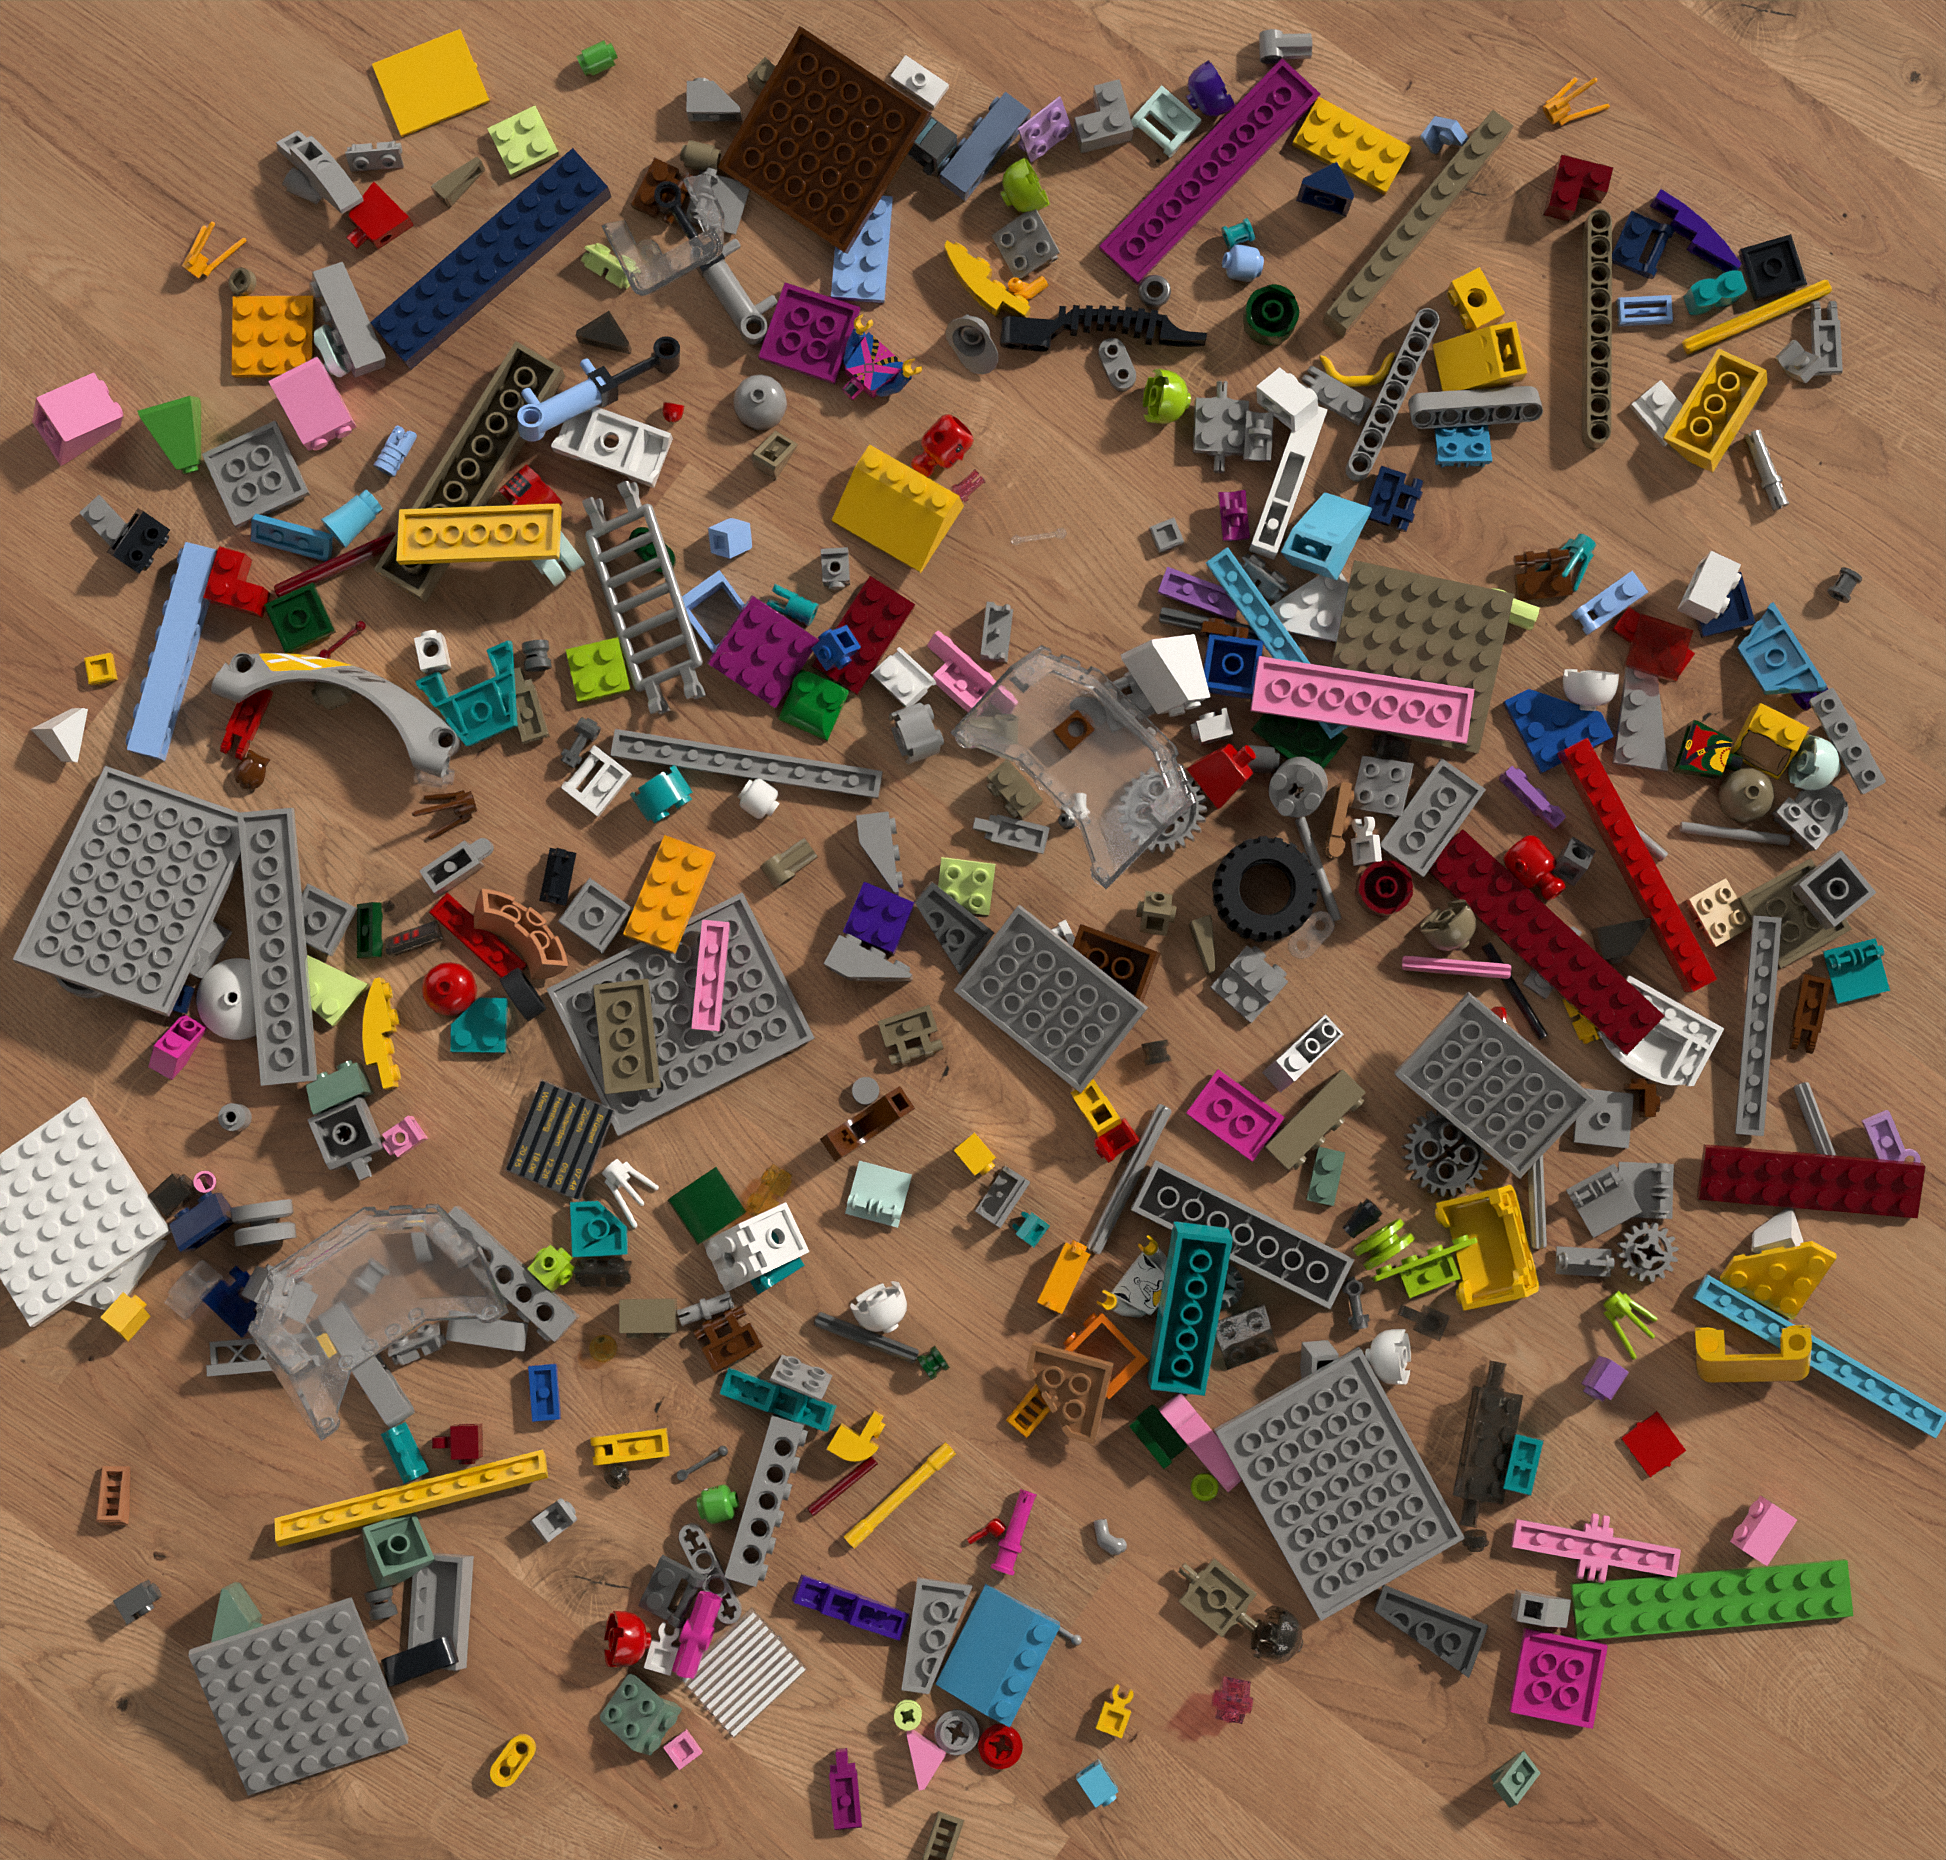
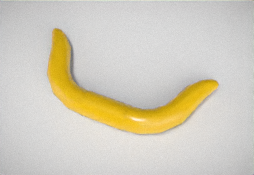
M1395 352L1389 353L1384 358L1382 366L1376 374L1363 376H1343L1335 370L1332 362L1326 356L1320 355L1319 358L1329 376L1348 387L1371 386L1382 382L1389 374Z

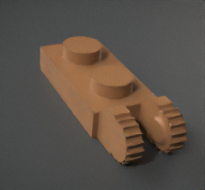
M1341 782L1335 786L1324 843L1325 849H1323L1324 856L1329 859L1338 858L1344 852L1345 842L1342 839V833L1345 834L1349 825V818L1346 817L1347 808L1352 806L1354 800V791H1351L1352 783Z

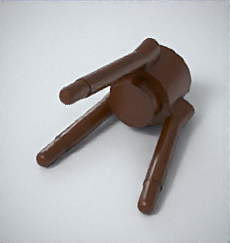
M462 790L455 793L425 795V801L451 799V802L414 811L412 816L416 817L453 808L455 815L461 814L458 818L431 833L428 838L432 840L461 822L473 818L471 813L477 812V807L472 791L465 792Z

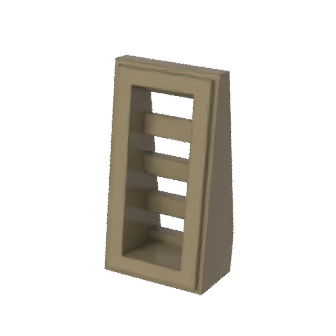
M475 157L438 180L431 186V189L450 208L485 171V167L482 161Z
M1207 915L1191 921L1189 928L1205 973L1210 974L1215 971L1212 917Z
M938 1811L922 1860H928L929 1855L943 1860H952L964 1820ZM940 1821L955 1826V1832L939 1827ZM940 1833L951 1837V1843L935 1838L936 1834ZM933 1844L949 1849L948 1853L945 1854L933 1850Z

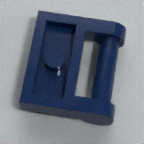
M1631 211L1612 252V263L1645 278L1653 279L1657 273L1656 266L1665 245L1674 234V227L1656 222ZM1650 233H1655L1658 235L1646 264L1638 262Z

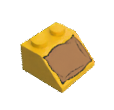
M1759 703L1751 709L1730 753L1743 757V763L1778 780L1797 753L1809 727Z

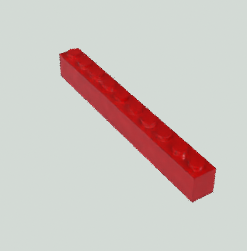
M1589 739L1580 740L1558 752L1557 755L1684 992H1695L1717 980Z

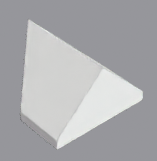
M72 708L31 730L61 761L78 762L88 709Z
M1789 1207L1757 1228L1752 1234V1252L1761 1254L1762 1250L1783 1246L1786 1249L1800 1246V1243H1803L1794 1209Z

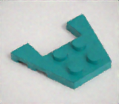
M507 640L486 650L496 674L495 677L450 697L440 672L432 673L415 681L418 688L423 690L431 704L441 712L446 719L445 721L468 747L518 726L512 641Z

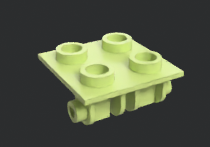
M941 857L938 887L970 913L989 915L996 864Z

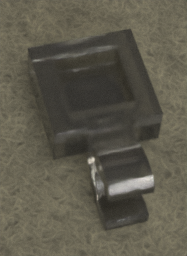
M1401 1305L1397 1313L1401 1317L1416 1322L1413 1331L1439 1342L1450 1318L1449 1315L1426 1305L1422 1306L1420 1312Z

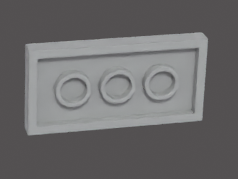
M1441 758L1404 809L1402 817L1399 816L1380 843L1381 849L1423 878L1486 789Z

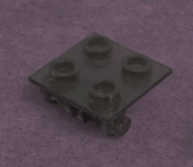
M1264 1304L1260 1306L1255 1305V1308L1243 1312L1241 1310L1238 1314L1232 1313L1231 1316L1218 1320L1216 1337L1227 1370L1279 1352Z

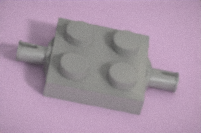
M1217 381L1216 397H1196L1194 400L1193 453H1206L1214 457L1213 472L1218 473L1219 471V473H1224L1225 457L1231 455L1244 456L1246 411H1249V401L1228 398V382L1224 381L1222 383V381Z

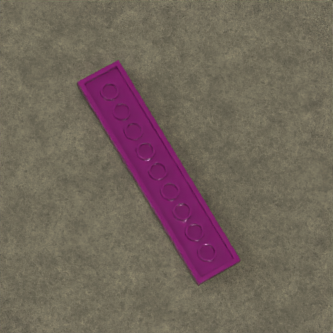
M1282 58L1101 243L1099 250L1138 285L1297 122L1321 94Z

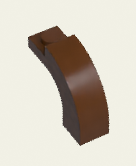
M899 1086L852 1119L824 1135L820 1140L836 1162L913 1111L915 1107L901 1086Z

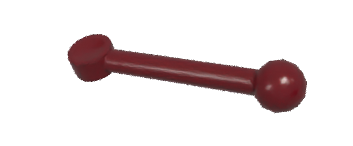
M358 621L350 632L328 650H321L319 657L330 659L331 653L358 631L365 630V622Z

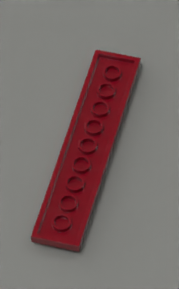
M1464 829L1449 842L1428 870V873L1457 900H1466L1474 916L1625 1056L1665 1017L1661 1011Z

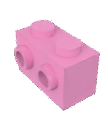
M1760 1495L1757 1501L1750 1506L1749 1513L1742 1524L1735 1529L1730 1542L1768 1566L1797 1522V1519Z

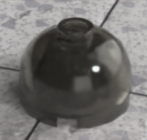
M1272 1605L1264 1611L1267 1615L1263 1623L1260 1619L1257 1620L1258 1625L1256 1628L1254 1627L1250 1645L1251 1649L1256 1651V1654H1253L1255 1658L1273 1664H1282L1292 1659L1302 1649V1628L1294 1614L1284 1608Z

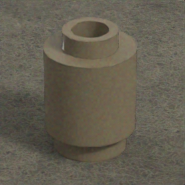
M689 140L688 145L682 146L680 160L684 161V167L704 172H706L707 168H712L717 171L721 150L715 149L713 145Z

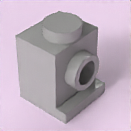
M848 547L821 549L823 586H828L832 590L844 589L845 585H850ZM833 564H839L840 570L833 572L830 570V567Z

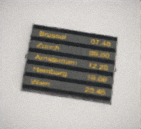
M540 1079L505 1171L539 1184L541 1188L546 1187L576 1201H580L616 1109L584 1097L579 1092L575 1093Z

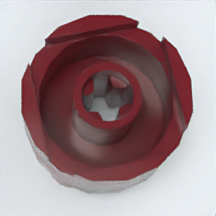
M1383 860L1371 864L1360 874L1356 882L1355 896L1358 903L1366 912L1374 916L1388 917L1396 914L1408 905L1413 896L1411 874L1403 865L1395 861ZM1387 883L1389 885V887L1387 888V891L1389 893L1386 892L1382 894L1380 892L1381 887L1379 886V884L1383 885Z

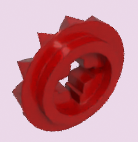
M996 1723L986 1728L979 1738L978 1749L982 1760L988 1766L995 1769H1006L1013 1766L1021 1757L1023 1743L1018 1731L1013 1727ZM1005 1735V1745L1009 1746L1012 1750L1003 1749L998 1757H996V1747L989 1743V1741L999 1742L1000 1738Z

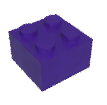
M864 882L843 933L844 935L850 934L863 943L894 955L913 912L915 903Z

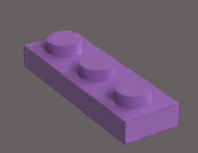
M1167 567L1157 594L1234 621L1238 608L1223 587Z

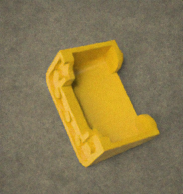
M1512 1185L1501 1186L1436 1203V1220L1445 1228L1450 1229L1452 1240L1468 1235L1469 1239L1476 1237L1478 1241L1475 1244L1455 1251L1463 1279L1459 1283V1288L1456 1289V1298L1458 1303L1462 1304L1463 1311L1526 1298L1538 1292V1276L1518 1199Z

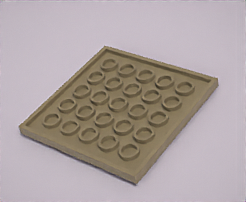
M1354 560L1331 667L1475 689L1466 744L1370 729L1364 730L1479 754L1514 594Z

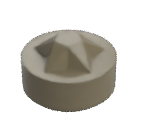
M237 268L230 275L229 287L232 292L238 295L248 296L256 287V276L248 269Z

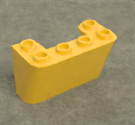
M1792 1325L1782 1328L1780 1336L1781 1353L1725 1355L1724 1330H1716L1710 1327L1694 1328L1697 1373L1706 1382L1799 1381L1804 1379L1809 1373L1812 1338L1811 1328L1808 1325Z

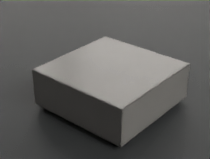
M1175 518L1149 527L1158 553L1184 544Z

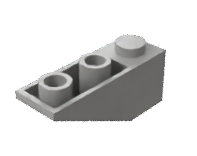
M889 812L857 815L860 846L893 893L899 895V888H903L904 885L902 871L896 872L895 861H900L899 846L893 845L892 834H897L895 818H889Z
M1325 1014L1262 1073L1281 1093L1344 1034Z

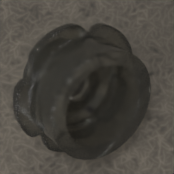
M613 1463L608 1465V1469L604 1473V1479L610 1487L618 1490L624 1485L627 1486L630 1482L628 1477L629 1471L625 1466Z
M1471 1529L1464 1532L1465 1539L1462 1540V1545L1467 1546L1469 1551L1481 1552L1484 1550V1547L1489 1545L1487 1533L1484 1530Z

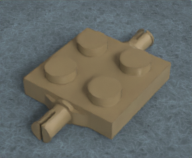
M1214 1557L1198 1573L1186 1563L1182 1565L1186 1571L1181 1567L1179 1568L1178 1573L1190 1581L1188 1589L1178 1600L1182 1605L1221 1637L1226 1634L1230 1627L1238 1622L1250 1632L1254 1631L1251 1625L1256 1628L1258 1623L1249 1617L1246 1612L1248 1605L1257 1595L1255 1591Z

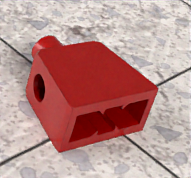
M373 182L362 195L364 201L353 207L348 215L356 228L346 239L356 249L367 240L379 249L414 225L409 216Z
M1227 744L1196 760L1187 768V771L1219 810L1253 774L1248 764L1256 758V755L1248 745H1245L1237 752L1231 744Z

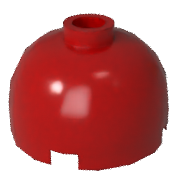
M454 962L440 963L431 968L425 975L422 983V995L427 1006L437 1014L448 1017L459 1015L467 1010L475 1002L478 992L476 980L472 972L465 966Z
M613 1611V1613H610L604 1640H608L609 1650L604 1649L606 1665L608 1667L632 1666L643 1657L645 1649L650 1648L651 1634L646 1632L644 1622L636 1614L626 1611Z

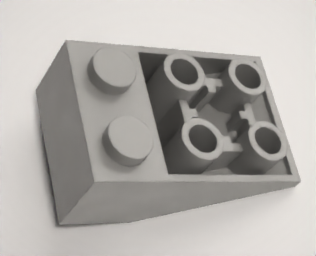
M847 934L846 937L838 936L824 962L826 968L850 981L911 982L913 979L912 974L909 973L911 970L909 966L898 960H895L894 964L885 960L887 957L885 953L874 947H871L870 950L861 947L862 941L850 934Z

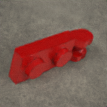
M263 689L236 704L226 726V734L221 743L220 752L227 754L232 747L235 735L242 737L236 750L235 757L239 760L244 759L249 749L250 741H253L273 696V691Z

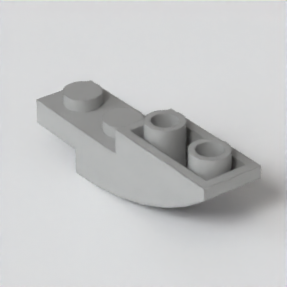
M297 130L276 142L278 151L309 178L311 187L341 214L364 201L362 195L345 171L313 136L306 138Z

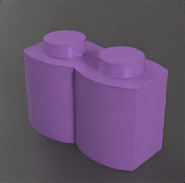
M1598 1356L1581 1383L1585 1386L1583 1392L1601 1402L1605 1398L1611 1401L1629 1372L1612 1360Z

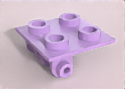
M1060 96L1018 128L1020 141L1017 144L1023 152L1026 150L1031 163L1040 156H1043L1051 147L1065 139L1073 131Z

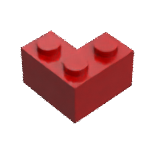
M219 546L203 596L204 599L217 606L263 618L265 612L264 604L268 602L270 592L263 586L246 582L252 563L250 557L245 553Z

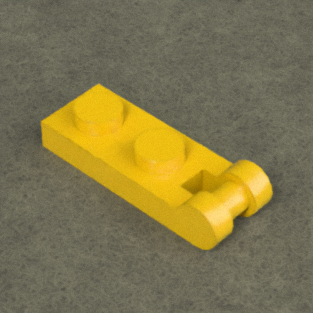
M667 1428L590 1437L591 1446H594L595 1456L592 1457L593 1465L670 1456ZM606 1444H612L613 1454L606 1455Z

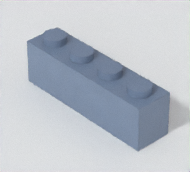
M1007 92L1001 98L996 97L988 108L990 112L984 119L980 117L976 121L968 139L963 138L956 147L957 153L952 159H946L940 167V183L965 202L1019 135L1018 128L1031 117V110Z

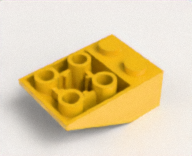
M1516 321L1489 326L1432 345L1442 391L1486 389L1521 382L1527 374Z

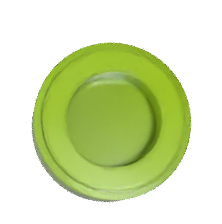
M1200 1473L1192 1479L1190 1489L1196 1499L1210 1501L1217 1495L1219 1486L1217 1480L1211 1474Z

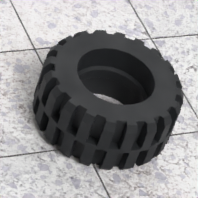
M1259 836L1257 839L1250 838L1238 846L1236 845L1223 858L1217 867L1214 881L1212 882V899L1214 906L1218 910L1219 918L1224 920L1229 930L1240 934L1239 937L1246 940L1249 938L1255 940V942H1273L1293 934L1309 919L1317 903L1318 897L1316 894L1319 886L1318 881L1315 879L1316 871L1314 866L1309 864V857L1304 852L1301 853L1296 849L1298 846L1291 842L1288 844L1282 838L1275 837L1272 839L1267 838V836ZM1260 864H1268L1279 868L1286 875L1290 884V897L1287 904L1280 911L1270 915H1261L1251 911L1245 906L1240 897L1239 886L1243 875L1250 868Z

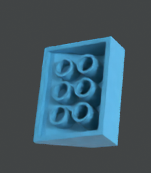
M985 1584L935 1684L981 1713L1010 1727L1060 1628V1622Z

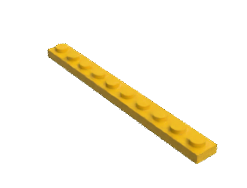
M542 1449L274 1518L275 1542L278 1547L546 1479L548 1478L546 1455Z

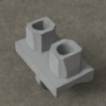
M1246 411L1243 460L1271 461L1272 412L1258 413Z

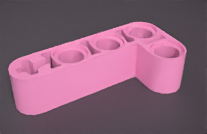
M1181 1393L1174 1395L1158 1409L1227 1492L1242 1481L1219 1438Z

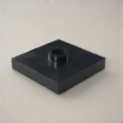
M1791 234L1741 248L1738 251L1754 302L1803 288L1807 285Z

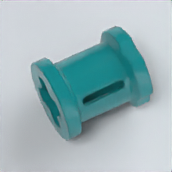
M1248 218L1243 219L1242 223L1229 228L1227 226L1221 228L1224 242L1229 250L1234 245L1248 240L1250 242L1255 240L1254 231Z

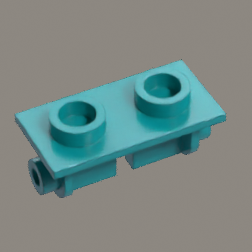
M406 1422L381 1434L404 1484L429 1472Z

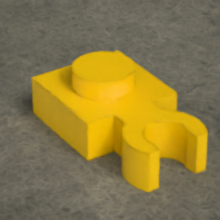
M1115 1684L1112 1689L1113 1703L1104 1701L1095 1728L1122 1738L1131 1714V1710L1124 1707L1133 1699V1690L1129 1689L1127 1696L1121 1698L1117 1695L1120 1686Z

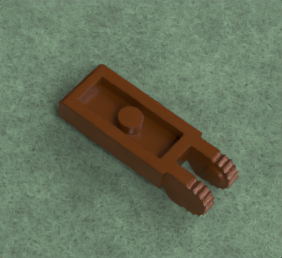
M1808 974L1801 975L1791 1025L1793 1029L1790 1033L1789 1049H1797L1801 1031L1805 1030L1810 1031L1807 1036L1805 1051L1810 1054L1814 1052L1818 1033H1821L1831 979Z

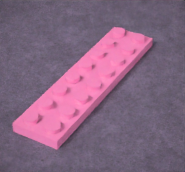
M1259 656L1250 711L1466 744L1475 689Z

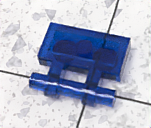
M235 1266L229 1274L236 1281L230 1286L225 1280H220L202 1301L241 1338H244L263 1317L255 1310L260 1304L252 1300L248 1303L238 1294L241 1288H245L251 1275L247 1271L243 1272Z

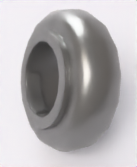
M1149 275L1139 284V298L1148 307H1161L1170 298V284L1162 276ZM1151 285H1158L1162 289V294L1157 298H1153L1148 295L1147 288Z

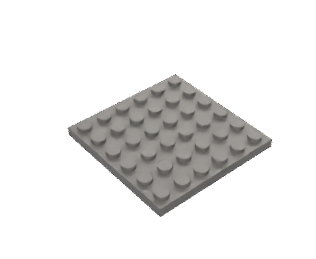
M352 1597L189 1650V1659L248 1795L408 1744L409 1737Z

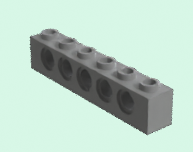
M455 1206L433 1230L438 1235L435 1239L445 1249L451 1247L458 1254L455 1258L466 1268L471 1265L478 1272L475 1276L484 1285L489 1286L491 1284L498 1290L496 1295L505 1304L508 1305L511 1302L519 1309L516 1312L517 1315L526 1323L532 1321L538 1327L536 1332L547 1342L551 1339L554 1342L558 1341L580 1317L556 1293L551 1292L522 1262L460 1206ZM462 1231L468 1232L471 1236V1241L466 1247L458 1242V1236ZM483 1249L488 1250L491 1254V1261L487 1265L481 1264L478 1260V1255ZM502 1268H507L511 1272V1280L507 1284L502 1283L498 1277L499 1271ZM523 1286L528 1287L532 1292L531 1299L528 1302L522 1301L518 1295L520 1288ZM542 1305H547L552 1310V1316L549 1320H543L539 1316V1309Z
M776 1414L772 1415L724 1578L754 1587L757 1586L759 1580L764 1582L769 1566L764 1564L766 1554L772 1555L777 1539L772 1537L774 1527L780 1528L784 1516V1511L780 1510L782 1500L788 1501L792 1484H788L790 1473L796 1474L800 1458L796 1457L798 1446L804 1447L808 1431L803 1430L805 1424ZM777 1441H788L791 1445V1451L785 1455L780 1454L776 1450ZM779 1467L783 1472V1478L779 1481L771 1480L768 1476L769 1468ZM771 1494L775 1499V1505L771 1508L763 1507L760 1503L761 1495ZM757 1520L763 1521L767 1526V1532L762 1535L756 1534L752 1529L753 1522ZM749 1547L755 1548L759 1552V1559L754 1562L748 1561L744 1556L745 1549Z

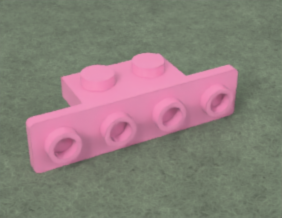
M936 631L927 645L930 650L945 662L932 676L937 683L936 685L970 715L986 700L1001 713L1010 714L1018 703L1011 692L1004 689L988 672L981 669L969 655L963 653L954 645L949 637L944 636L940 631Z

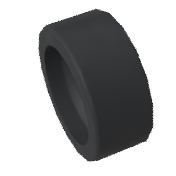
M515 968L500 979L507 995L527 1021L532 1020L546 1010L545 1004L537 991L519 968Z

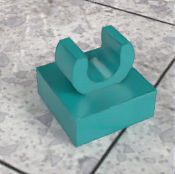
M1022 1212L1021 1215L1026 1218L1025 1222L1021 1227L1015 1223L1012 1227L1017 1231L1016 1235L1034 1248L1050 1225L1032 1212L1030 1215L1027 1212Z

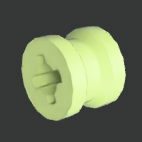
M905 1699L897 1704L894 1711V1721L900 1729L911 1731L921 1722L922 1710L916 1701Z

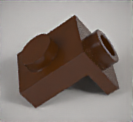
M1632 1078L1631 1083L1624 1084V1090H1639V1117H1656V1112L1660 1111V1096H1656V1084H1648V1079Z

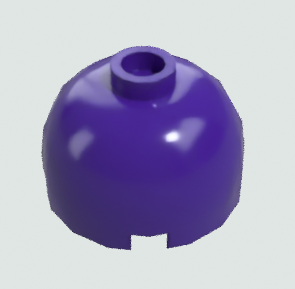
M1209 60L1192 71L1187 83L1190 94L1186 98L1193 110L1199 108L1205 115L1219 116L1235 107L1231 95L1226 94L1227 90L1223 80Z

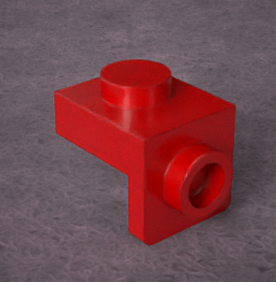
M1125 1117L1121 1119V1124L1100 1137L1096 1136L1094 1139V1148L1097 1154L1102 1159L1105 1158L1108 1163L1140 1140Z

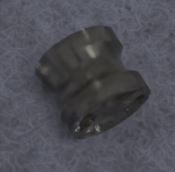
M1168 1040L1141 1044L1142 1050L1146 1054L1145 1066L1172 1061L1171 1056L1167 1053Z

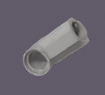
M1276 29L1260 32V62L1275 64L1282 58L1311 59V33L1283 34L1282 31Z

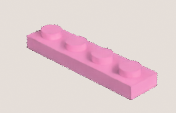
M702 920L691 1029L720 1032L730 922Z

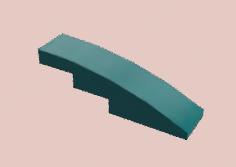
M728 1368L719 1393L763 1411L777 1414L824 1432H828L837 1405L823 1400L818 1401L785 1386L733 1368Z

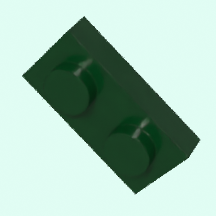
M380 902L357 904V958L382 957L383 913L382 903Z

